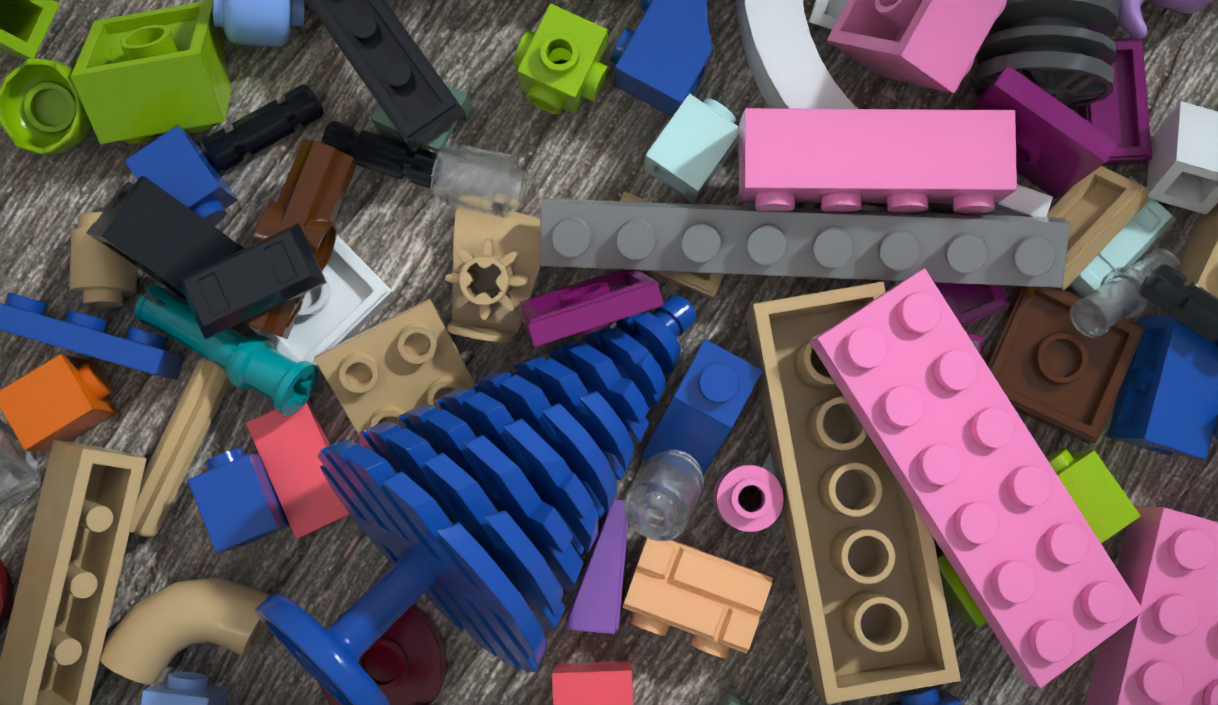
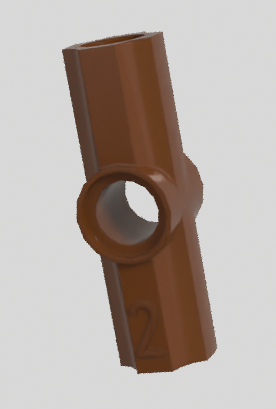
M302 139L278 202L272 201L262 212L254 232L252 244L299 223L323 272L331 257L337 237V226L334 221L358 164L355 158L324 143ZM305 294L243 323L288 339L297 314L302 307Z

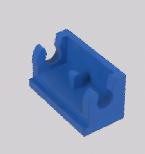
M1171 315L1139 318L1137 324L1146 328L1121 384L1107 437L1163 455L1171 456L1172 452L1192 459L1206 460L1218 416V347L1216 345L1218 339L1216 338L1212 343Z

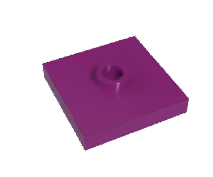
M1008 66L967 109L1015 110L1017 172L1044 192L1053 196L1054 199L1105 164L1118 146L1114 139Z
M620 269L520 301V305H517L529 338L534 347L574 334L584 335L605 329L612 325L614 321L663 306L664 303L658 282L640 270Z

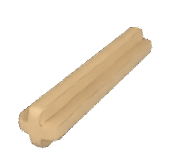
M205 357L198 361L143 474L130 532L139 536L154 537L158 534L230 385V379L227 377L226 370Z

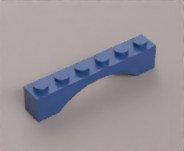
M642 0L640 9L646 12L636 31L629 28L623 31L610 58V62L616 64L615 87L673 117L689 93L694 95L709 67L713 48L707 21V0Z

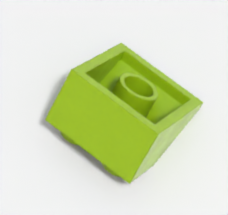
M213 0L94 20L70 77L100 144L122 140L127 144H137L150 140L157 134L166 133L177 125L186 132L198 133L209 130L218 123L225 122L231 88L221 28H214Z

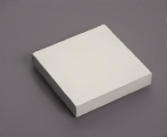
M338 235L331 257L322 272L327 283L305 294L302 307L297 314L288 339L250 326L259 336H265L275 344L276 351L297 363L308 361L318 369L319 366L314 360V356L350 339L395 295Z

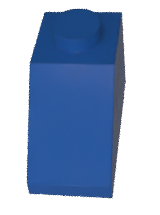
M705 339L641 457L697 486L735 424L763 370Z

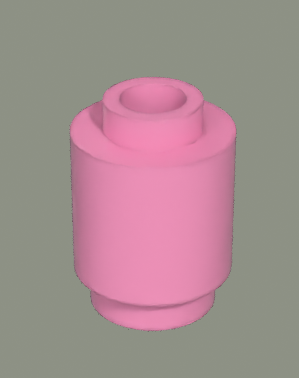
M743 465L730 468L718 478L713 489L712 501L717 515L727 525L745 532H756L769 527L776 521L782 511L784 496L778 479L770 471L760 466ZM749 485L757 487L761 492V503L754 511H745L738 501L740 491Z

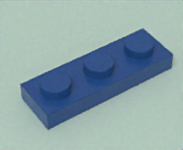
M10 292L7 294L5 303H0L1 331L150 374L178 380L185 356L165 351L166 337L132 327L128 328L125 339L106 334L104 330L107 320L69 309L65 321L47 317L44 314L48 303Z

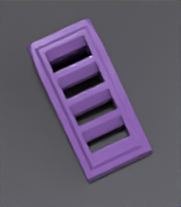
M615 499L609 513L605 514L567 614L565 629L615 634V630H619L630 503H627L625 499Z

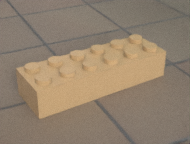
M884 281L754 303L745 313L754 365L763 370L758 379V387L774 474L783 490L784 502L781 512L815 693L826 704L961 681L933 536L809 342L885 293Z

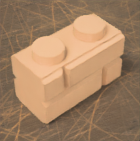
M647 531L622 600V608L633 612L630 623L639 628L666 636L669 626L676 627L694 634L691 642L693 647L728 659L731 648L746 654L749 651L759 623L760 614L764 609L772 586L773 578L757 570Z

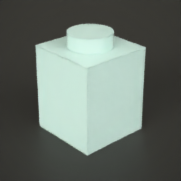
M689 93L647 152L644 170L695 204L737 145L739 127L734 124L736 121L735 116L719 102L710 98H706L702 102Z

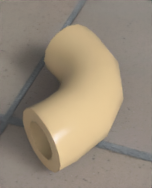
M221 577L176 581L135 604L107 637L103 644L100 662L113 672L129 680L152 685L158 682L167 664L173 657L193 644L214 643L226 647L242 657H246L267 630L265 624L256 614L255 608L270 595L259 589Z

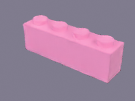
M745 108L739 124V202H755V210L791 211L795 209V203H821V210L824 212H855L861 210V203H887V211L892 213H918L928 210V204H953V211L955 213L979 214L993 211L995 204H998L1017 190L1015 110Z

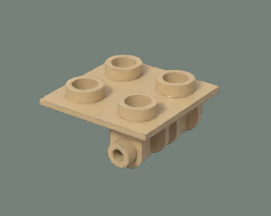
M431 299L314 356V360L358 435H360V432L383 422L398 424L399 415L421 405L437 406L436 400L441 399V396L459 388L473 389V386L477 385L447 331V324L437 307L435 308Z

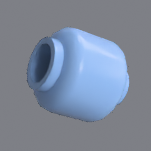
M213 0L214 28H224L227 40L235 45L282 47L290 39L291 26H304V0Z

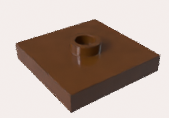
M1018 286L1010 303L1011 307H1008L985 363L1016 411L1087 444L1096 443L1146 327L1058 287Z

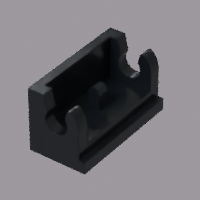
M140 176L134 185L128 181L86 232L186 301V296L178 279L244 249L144 176Z

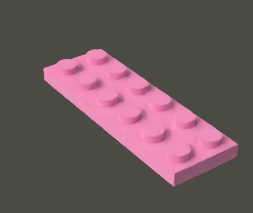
M925 268L912 274L809 341L1027 685L1042 688L1144 612Z

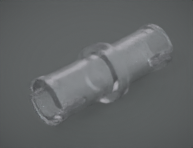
M1157 248L1153 250V253L1150 251L1145 254L1142 259L1132 266L1118 267L1104 276L1098 289L1083 299L1074 302L1070 308V318L1075 328L1084 336L1096 338L1099 334L1102 336L1108 332L1110 327L1123 318H1134L1146 311L1152 303L1142 297L1139 290L1145 280L1144 277L1151 269H1155L1161 264L1169 265L1182 274V268L1177 257L1168 250Z

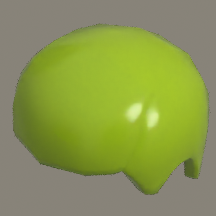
M35 58L25 60L20 67L15 68L5 76L0 87V125L16 147L40 155H54L66 153L87 140L93 127L70 77L73 68L58 61Z

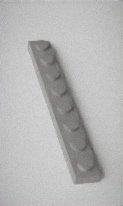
M544 198L541 202L540 266L903 281L925 268L933 282L1062 288L1070 222L1065 218L921 212L892 213L889 211L867 210L824 212L821 209L795 208L791 211H757L755 206Z

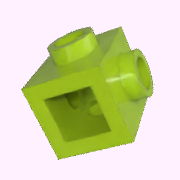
M550 3L536 33L529 30L526 31L514 56L513 65L518 67L517 73L521 90L527 92L525 98L534 106L552 114H559L561 109L578 115L585 98L594 102L604 85L609 71V67L602 64L608 53V29Z

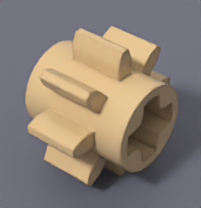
M485 239L482 245V256L475 257L466 248H460L457 251L459 258L465 265L461 272H454L445 276V280L451 283H459L463 294L455 303L457 308L473 302L480 305L479 314L481 320H487L492 313V304L497 301L509 311L517 307L515 300L508 293L513 286L519 287L528 283V278L514 275L511 264L519 256L518 251L510 252L503 258L494 255L495 244L493 239ZM477 265L483 269L494 265L499 268L501 274L495 281L501 290L498 294L492 289L482 293L477 291L474 286L480 278L475 270Z

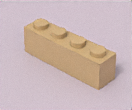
M53 439L0 658V705L90 704L146 458L116 449Z

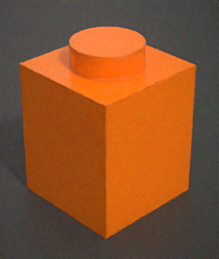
M59 354L0 390V408L22 447L27 451L50 452L53 439L70 442L117 413L108 396L113 392V388L104 371L93 361L88 362L86 359L65 354Z

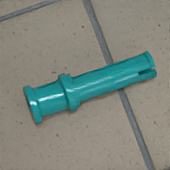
M153 285L146 289L148 295L157 299V303L149 300L142 294L138 298L134 309V315L138 321L152 326L226 370L227 377L233 386L240 390H249L250 388L272 400L274 408L284 416H291L298 412L312 395L318 380V368L308 361L297 363L276 351L275 344L267 337L259 335L245 337L230 328L206 340L190 305L167 292L162 286Z

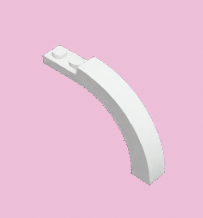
M736 0L739 31L747 62L759 91L769 108L858 109L835 83L822 62L810 35L804 13L803 0ZM1017 184V190L998 204H995L993 211L974 215L1047 217L1053 196ZM874 203L881 207H887V203ZM928 204L929 208L938 212L959 214L953 211V204Z

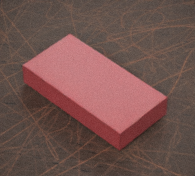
M310 399L298 412L291 416H284L274 409L246 422V426L296 539L303 538L351 516L330 487L320 466H323V463L317 456L321 449L330 445Z

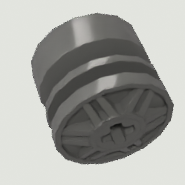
M1007 0L1005 9L995 20L987 34L988 36H986L976 54L979 64L974 70L973 88L976 95L980 96L1008 66L1015 69L1068 108L1086 106L1104 100L1113 93L1114 68L1110 65L1116 60V42L1107 36L1118 27L1120 0Z

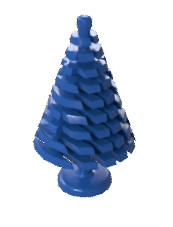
M677 294L670 295L663 302V306L655 309V315L646 312L620 319L616 322V327L611 329L609 326L590 333L581 339L583 342L581 344L574 340L547 351L551 357L547 360L544 356L529 358L513 365L516 370L514 373H493L477 380L479 384L473 386V389L459 388L441 396V399L436 400L437 406L421 405L399 415L398 424L383 422L360 432L358 443L344 440L320 450L317 457L323 463V466H320L330 487L354 521L393 566L334 624L327 628L321 626L297 603L282 594H273L267 597L255 608V612L287 651L340 705H391L383 691L359 664V659L423 594L428 597L437 610L461 631L465 628L473 640L495 657L498 655L503 662L517 670L521 666L526 673L536 672L546 651L545 647L547 644L542 626L547 633L556 629L565 609L564 604L561 602L564 595L562 590L564 588L569 593L574 587L584 563L579 555L583 553L584 549L589 553L598 535V517L601 518L605 511L607 514L609 513L617 495V480H621L624 473H627L634 456L633 443L641 442L649 425L645 416L650 407L659 403L666 385L664 375L674 370L681 355V347L676 337L682 336L696 322L697 314L695 308L687 299Z

